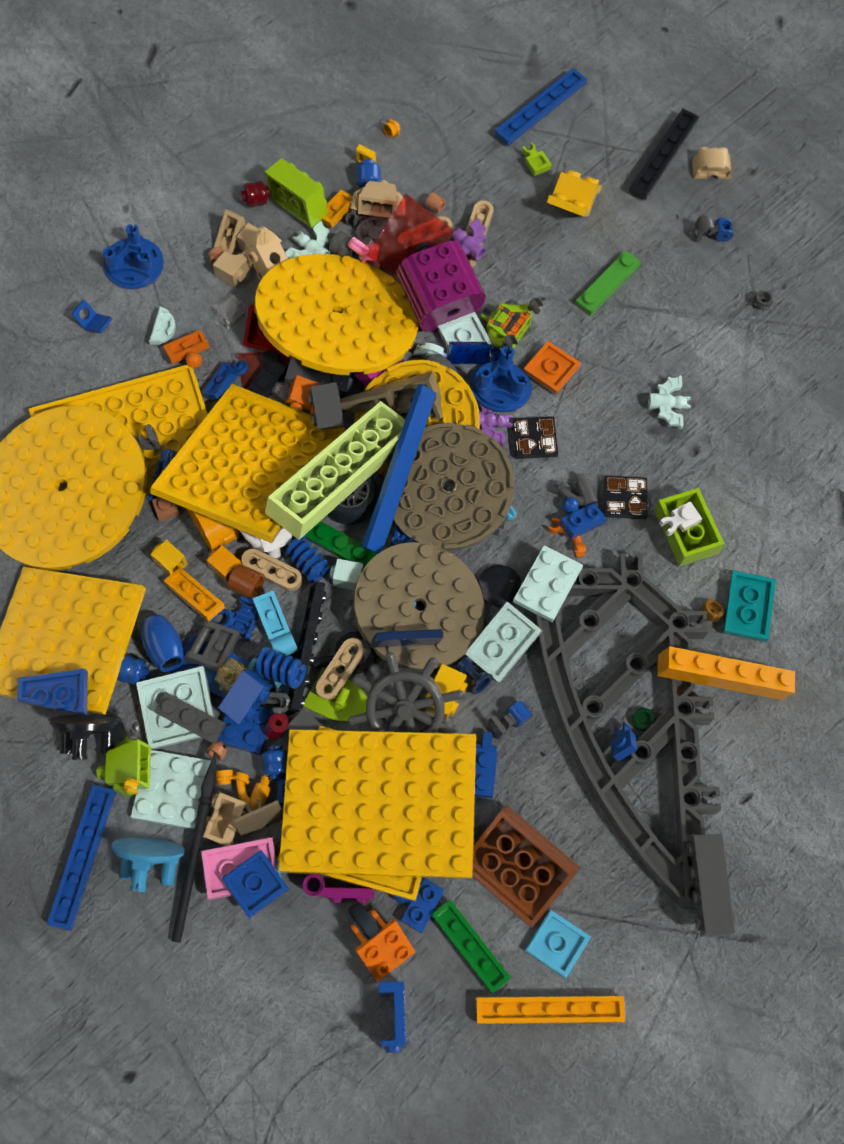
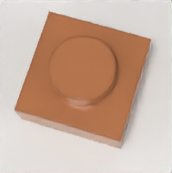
M160 497L152 500L159 522L180 515L177 504Z

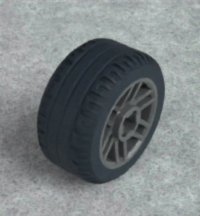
M372 475L328 514L334 521L341 524L355 525L356 523L359 524L366 521L372 516L378 500V487Z

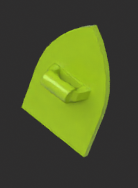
M323 667L303 706L325 718L338 722H348L350 716L366 712L367 696L360 687L348 679L337 697L332 700L321 698L316 691V684L326 670ZM331 685L325 687V692L332 691Z

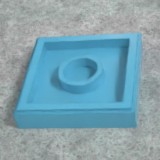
M550 909L525 949V952L566 979L591 936Z

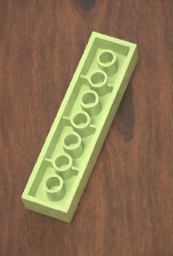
M380 401L273 492L267 499L265 514L300 540L393 456L405 419Z

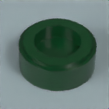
M647 708L636 710L632 716L633 727L641 732H646L655 723L654 713Z

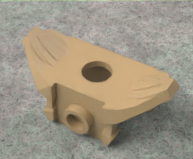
M265 226L258 229L254 246L245 249L247 258L254 265L260 281L274 266L288 260L280 244L282 240ZM270 254H271V256H272V258H273L275 264L271 263L270 258H269V257H270Z

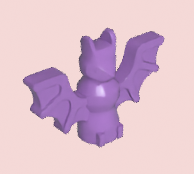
M479 218L470 224L473 237L467 236L466 232L457 226L455 232H449L453 239L461 243L466 255L470 254L475 261L484 256L486 248L481 243L487 242V237L484 235L486 226L481 224Z
M480 404L481 429L484 433L495 439L501 447H504V432L497 431L493 427L511 428L513 424L509 423V420L512 419V416L495 415L493 413L495 411L489 410Z

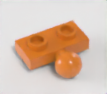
M201 329L163 345L172 364L186 359L187 365L191 368L201 366L203 359L199 353L210 348Z

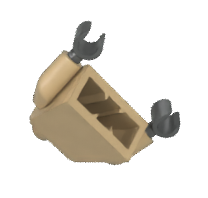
M381 180L380 182L368 181L365 187L355 191L350 205L351 212L345 216L347 225L351 219H354V227L358 225L356 215L358 212V214L392 219L397 217L394 223L395 231L397 226H402L403 232H405L406 222L403 220L405 217V199L396 191V185L390 184L386 180Z

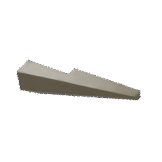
M433 371L340 399L341 409L351 410L352 413H358L359 411L368 412L381 401L402 417L408 414L417 385L422 384L437 393L429 417H435V420H440L443 417L440 388Z

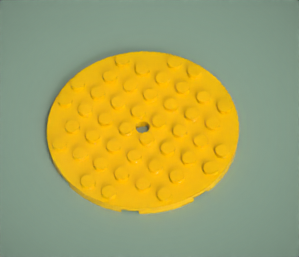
M310 254L288 259L269 270L260 281L256 291L254 310L259 321L258 325L265 337L287 357L291 355L302 361V365L318 371L338 375H349L350 372H363V374L379 372L402 360L404 355L412 348L416 339L418 321L401 285L382 270L363 262L362 264V261L350 256Z
M65 406L50 409L34 415L14 428L0 442V549L11 558L29 567L42 570L71 569L72 566L84 562H92L117 545L130 530L129 526L135 516L139 515L147 489V469L145 468L144 455L132 433L113 416L98 409L82 406ZM67 482V488L59 491V483Z

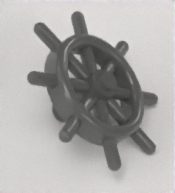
M389 651L386 653V660L390 671L380 676L374 684L359 676L353 678V684L369 692L366 701V712L350 716L348 718L350 725L369 721L374 732H396L404 720L409 733H436L439 731L441 733L458 734L455 729L442 723L445 703L463 698L464 693L461 690L442 693L437 682L430 677L437 665L435 657H431L423 670L420 671L412 668H399L395 654ZM403 681L415 683L411 689H405ZM394 683L397 697L383 689L387 685ZM423 687L431 694V697L416 700ZM377 697L392 706L377 710ZM435 705L434 717L419 710ZM395 715L389 727L380 719ZM414 718L427 724V726L417 731Z

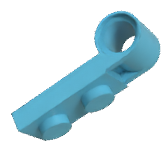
M274 590L253 598L272 649L276 650L278 654L284 653L285 656L298 652Z

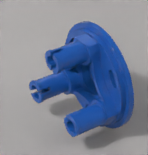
M129 224L126 226L128 238L120 240L103 250V266L106 276L113 284L125 289H139L150 285L160 276L164 266V259L159 247L140 235L138 225L134 224L133 228V225Z
M508 346L501 349V356L498 361L487 362L479 366L474 371L470 381V389L477 402L483 407L496 412H511L521 408L529 400L532 391L530 378L523 372V369L513 364L512 359L515 351L512 347L507 351Z

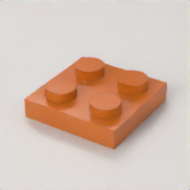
M547 341L525 366L523 372L557 395L580 368L581 362Z

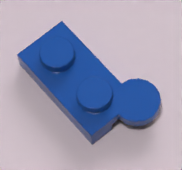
M246 361L235 362L234 366L228 362H223L201 394L206 399L219 401L232 382L236 380L237 376L243 375L248 370L249 365Z

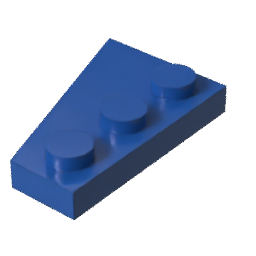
M77 669L18 678L17 700L25 704L87 715L88 671Z

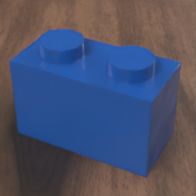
M243 670L218 708L238 724L250 723L257 716L259 705L269 698V690L273 685L254 670Z

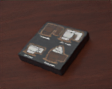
M554 416L513 418L516 459L558 457Z
M605 476L604 516L609 518L647 519V478Z

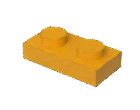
M340 190L327 203L328 215L322 218V223L333 228L350 211L353 196Z

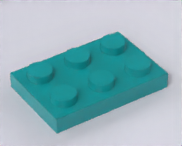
M734 570L731 572L723 634L762 642L769 640L776 579Z

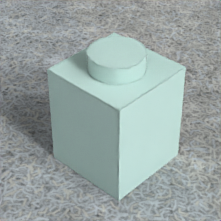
M337 559L336 566L332 565L330 570L333 587L355 590L358 578L363 571V563Z

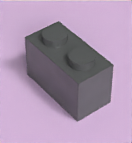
M337 383L311 386L312 392L308 393L310 406L314 405L315 413L312 414L313 426H317L319 431L343 428L344 421Z

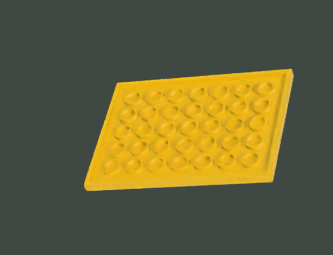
M188 365L29 408L31 417L50 409L65 406H82L98 409L120 421L135 438L142 435L144 439H147L148 434L145 426L150 424L155 429L161 447L157 451L141 449L144 455L145 468L147 469L145 497L149 496L161 451L171 449L178 453L208 415L194 369ZM67 482L59 483V491L67 488Z
M231 384L150 487V494L273 543L283 527L265 514L268 497L343 434L345 428L319 431L317 426H313L312 415Z
M290 730L279 872L473 879L476 734Z

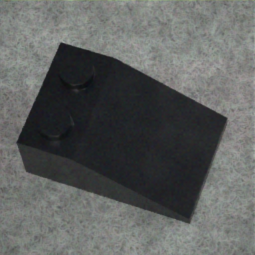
M292 356L285 381L292 382V379L298 375L320 384L337 383L339 396L344 398L352 372L349 375H338L318 371L302 365V361Z

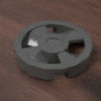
M373 216L361 221L357 227L356 237L365 245L368 243H383V241L395 242L396 231L394 225L388 219ZM369 222H373L376 226L372 227ZM390 228L392 235H384L383 230Z

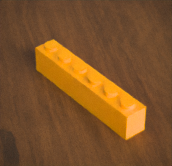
M670 646L658 654L657 676L778 700H783L795 693V671Z

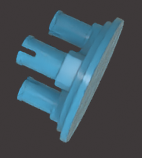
M140 837L118 839L112 842L111 845L112 851L121 857L119 878L123 880L132 879L131 891L135 892L138 889V892H145L148 870H150L151 866L162 863L160 883L167 886L175 884L176 866L179 858L185 852L184 847L161 839Z

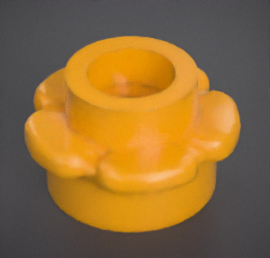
M388 119L387 123L383 124L384 133L388 138L397 137L400 126L397 121Z
M233 770L216 771L215 780H217V785L231 784V779H234Z

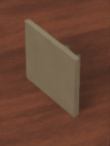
M257 799L258 808L256 810H251L249 805L246 804L248 813L233 819L241 838L283 820V813L278 800L262 806L260 800Z

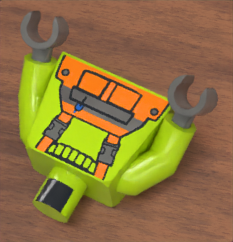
M533 298L526 304L502 303L495 312L485 307L480 318L488 322L486 333L493 347L503 348L508 346L507 351H509L510 347L514 349L531 324L532 312L535 314L540 313L539 307L543 306L542 301L539 298Z

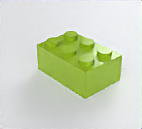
M283 158L265 171L272 200L310 228L314 227L324 216L328 215L327 202L323 192L324 188L320 182H315L307 173L301 172L294 164L288 163Z
M699 488L661 499L654 510L660 522L665 517H672L671 512L691 501L702 518L699 524L683 532L680 528H677L670 536H667L666 531L672 527L669 524L662 526L679 567L718 555L724 546V541Z

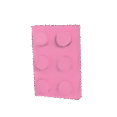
M273 838L201 851L208 900L233 896L221 878L259 850L263 851L278 872Z

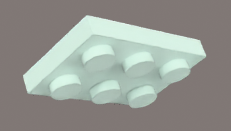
M544 545L517 592L513 603L553 623L583 565Z
M506 602L470 646L466 655L487 673L492 674L495 680L501 682L543 630L510 603Z

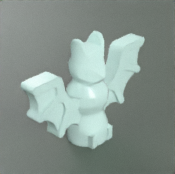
M322 221L313 227V233L317 237L316 240H311L308 235L299 231V235L297 237L293 236L292 239L299 246L305 248V250L289 248L285 252L287 258L291 259L300 255L330 254V251L324 248L325 245H328L329 239L327 235L329 234V229L323 226Z
M681 375L677 378L668 377L666 383L658 384L659 394L650 393L648 399V410L659 409L658 418L664 419L668 427L675 426L679 429L683 428V415L673 412L671 408H691L687 404L691 397L681 395L674 397L670 394L681 390Z

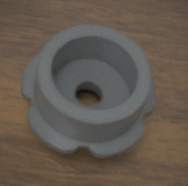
M766 290L759 291L755 294L753 303L759 309L766 310L772 306L773 296Z

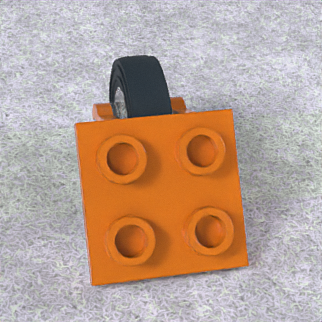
M356 902L348 909L349 914L355 921L349 927L362 943L355 948V951L377 983L416 953L395 919L385 924L373 908L367 912L359 902Z

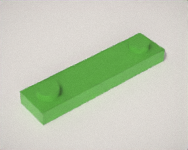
M625 250L576 300L575 305L591 316L640 266L641 261Z

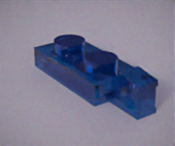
M449 342L446 358L452 364L490 363L491 360L498 361L501 356V350L487 342Z

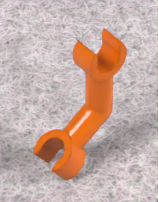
M552 518L551 523L556 524L558 527L548 526V531L551 534L560 532L568 535L560 526V520ZM579 535L572 539L576 557L585 556L586 551L585 544Z

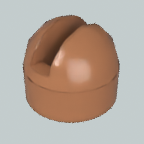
M217 741L216 744H210L206 751L210 757H213V754L216 752V760L221 761L227 753V746L223 745L222 741Z

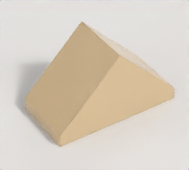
M225 210L214 247H221L228 253L234 254L238 248L237 235L246 226L243 216L230 210Z

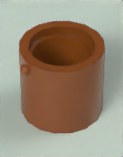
M238 564L229 577L227 587L229 590L253 600L261 592L265 575L247 566Z

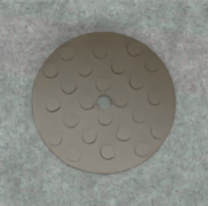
M440 423L426 427L394 516L395 523L402 532L415 542L424 543L430 547L435 545L438 549L442 550L464 549L485 540L499 528L512 505L515 485L513 470L507 454L495 439L474 426ZM447 481L455 483V488L452 492L446 491L443 488Z
M420 542L397 544L381 551L363 569L356 583L353 595V612H355L357 627L363 639L371 647V640L377 632L443 630L444 638L439 644L373 648L375 653L384 660H386L387 652H393L400 668H412L422 671L431 657L437 659V665L434 669L440 668L442 664L449 666L457 662L467 653V650L479 637L483 626L484 600L477 579L467 565L447 550L438 549L435 545L430 547ZM421 600L425 609L423 611L417 610L414 607L415 601Z

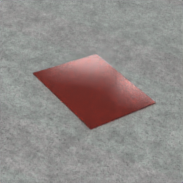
M405 194L370 248L367 256L396 276V270L402 264L401 262L410 255L420 252L416 249L420 242H426L428 248L442 244L449 240L454 229L409 195Z

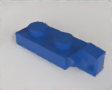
M483 732L482 744L476 743L475 797L493 798L498 751L497 746L492 745L493 733Z

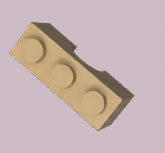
M248 223L237 235L238 247L243 251L241 254L232 255L224 251L213 264L217 278L236 287L239 282L245 279L246 273L251 268H254V265L247 258L245 249L254 246L255 236L258 231L257 227Z

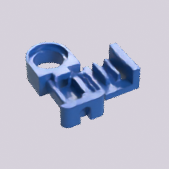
M241 596L240 605L242 606L239 611H236L237 615L234 612L223 609L211 621L215 622V618L218 615L227 616L226 623L222 625L239 631V634L245 636L246 641H249L252 637V631L256 628L254 620L258 612L252 599Z

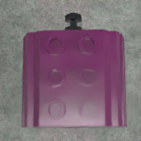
M458 240L447 241L428 248L426 242H420L416 246L417 251L420 252L404 259L396 270L399 283L424 332H436L439 325L473 312L477 313L480 310L479 308H482L486 302V295Z

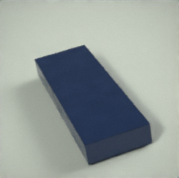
M441 629L377 632L371 641L372 648L439 644L444 636Z

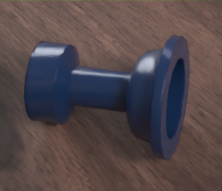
M465 657L456 665L455 669L463 674L466 673L472 679L471 692L476 695L491 683L493 675L490 673L478 674L472 667L473 661L469 657Z

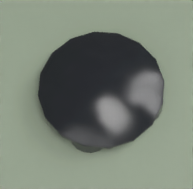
M490 566L479 576L478 584L481 588L483 599L498 608L503 607L506 602H513L521 587L520 577L508 566Z

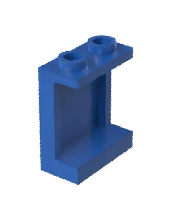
M404 981L379 982V997L394 996L395 1040L380 1041V1047L386 1048V1053H400L401 1048L406 1047Z

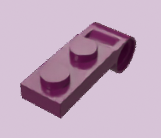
M310 874L303 881V889L306 894L310 896H325V898H331L333 903H345V898H355L354 903H369V899H374V889L326 887L325 879L320 874ZM311 878H317L321 882V887L316 892L308 888V881Z

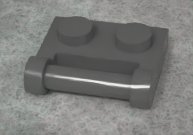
M203 620L200 625L201 630L190 650L186 651L184 660L188 663H196L221 673L240 636L239 631L212 621ZM213 632L214 634L203 655L198 654L208 634Z

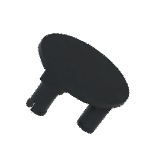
M102 714L65 715L49 719V724L53 725V728L58 729V732L61 733L60 753L72 754V760H78V758L79 760L87 759V738L91 734H101V754H106L109 750L114 749L117 724L121 723V718L118 716Z

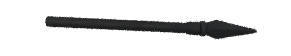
M216 752L213 754L201 785V797L198 800L200 804H198L197 810L198 816L172 934V942L181 943L206 819L211 807L209 805L212 804L211 798L215 791Z

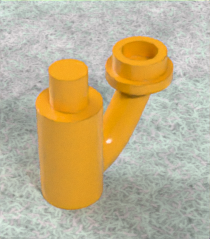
M236 772L233 780L236 781L239 800L246 802L251 810L258 808L257 799L260 800L262 806H265L271 790L268 787L270 778L262 776L260 783L255 784L251 797H249L245 785H249L250 776Z

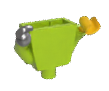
M136 721L132 724V729L128 731L126 738L114 749L106 753V765L99 766L96 770L97 777L100 780L105 779L106 784L112 786L115 792L126 798L138 794L137 789L150 788L151 746L138 740L140 734L139 723Z

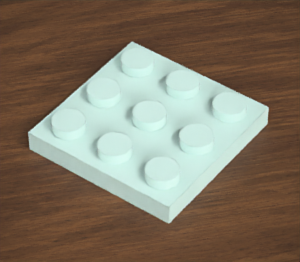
M203 666L136 683L148 745L151 746V750L201 738L154 713L165 692L215 717L206 672Z
M151 750L150 788L138 789L131 818L195 830L198 804H200L198 800L201 797V785L211 760Z

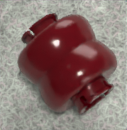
M261 180L254 183H245L244 190H241L243 203L247 202L250 208L257 205H266L268 202L267 198H270L268 185L265 186Z

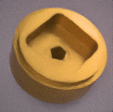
M706 600L700 608V611H707V620L711 622H717L724 614L723 607L715 600Z

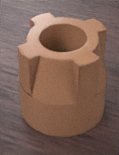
M432 192L426 199L425 206L439 214L445 207L446 200Z

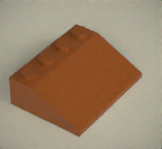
M509 806L501 810L473 846V877L532 928L581 869L579 865Z

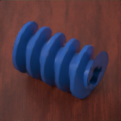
M304 535L300 540L296 538L289 544L286 555L291 558L294 564H297V568L302 570V574L307 577L310 583H315L323 579L330 572L331 566L325 568L328 563L327 559L319 561L323 556L322 553L314 555L317 548L312 547L309 549L312 542L310 540L304 542L307 538Z
M264 647L261 650L255 665V670L260 676L273 679L275 682H281L283 685H289L291 688L300 686L307 669L306 665L301 666L300 659L293 661L292 656L285 658L284 653L278 654L276 650L270 652L268 647Z

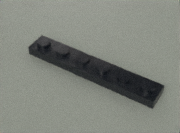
M682 108L629 187V193L643 200L647 199L699 120L698 115Z
M318 581L310 587L298 652L296 654V659H300L301 666L306 665V674L300 686L297 688L290 687L288 693L291 704L286 713L292 715L300 711L305 703L303 692L310 679V676L307 674L308 667L312 665L314 659L312 648L318 639L316 628L322 619V612H320L321 604L326 599L325 583Z

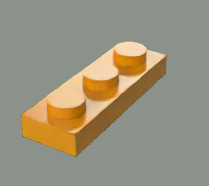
M181 567L164 580L165 585L208 622L225 608L222 601Z

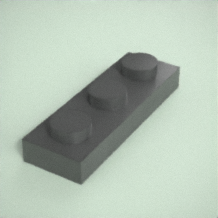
M167 692L164 693L154 710V713L213 744H216L226 726V723Z

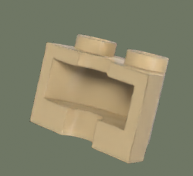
M702 147L697 150V154L692 159L693 179H707L713 175L717 176L718 179H732L730 155L727 148L708 149L707 147Z
M220 792L216 794L211 804V807L214 808V813L212 817L208 816L204 829L206 831L203 837L225 846L232 845L235 833L238 832L233 819L246 814L244 808L247 803Z

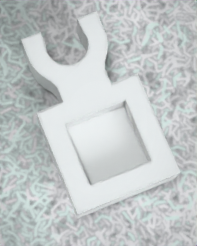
M690 501L671 512L672 517L661 519L659 524L661 527L665 524H669L672 527L666 531L667 536H670L677 528H680L683 532L699 524L702 518Z

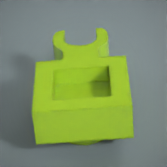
M530 143L531 150H527L523 146L522 153L526 156L525 163L534 176L551 170V162L543 151H536L534 143Z

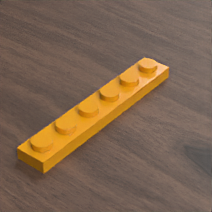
M624 996L476 998L477 1024L625 1022Z

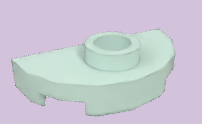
M159 307L149 339L150 345H159L167 342L175 332V320L169 311L163 307Z
M425 343L422 346L419 344L413 355L425 359L435 354H442L453 363L451 354L448 356L443 352L444 348L436 344Z

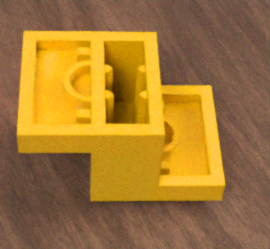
M567 169V172L560 173L553 195H549L547 203L583 217L589 216L596 195L600 193L602 185L598 184L599 180L587 176L583 179L580 177L581 173Z

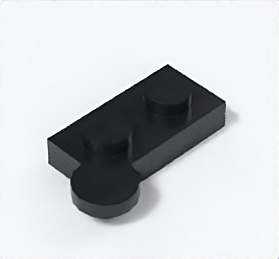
M267 350L263 353L262 361L265 365L250 385L249 391L270 398L288 370L287 365L278 361L277 352Z

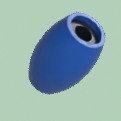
M152 615L146 618L141 623V639L148 657L163 672L176 670L184 662L183 646L176 629L162 615Z

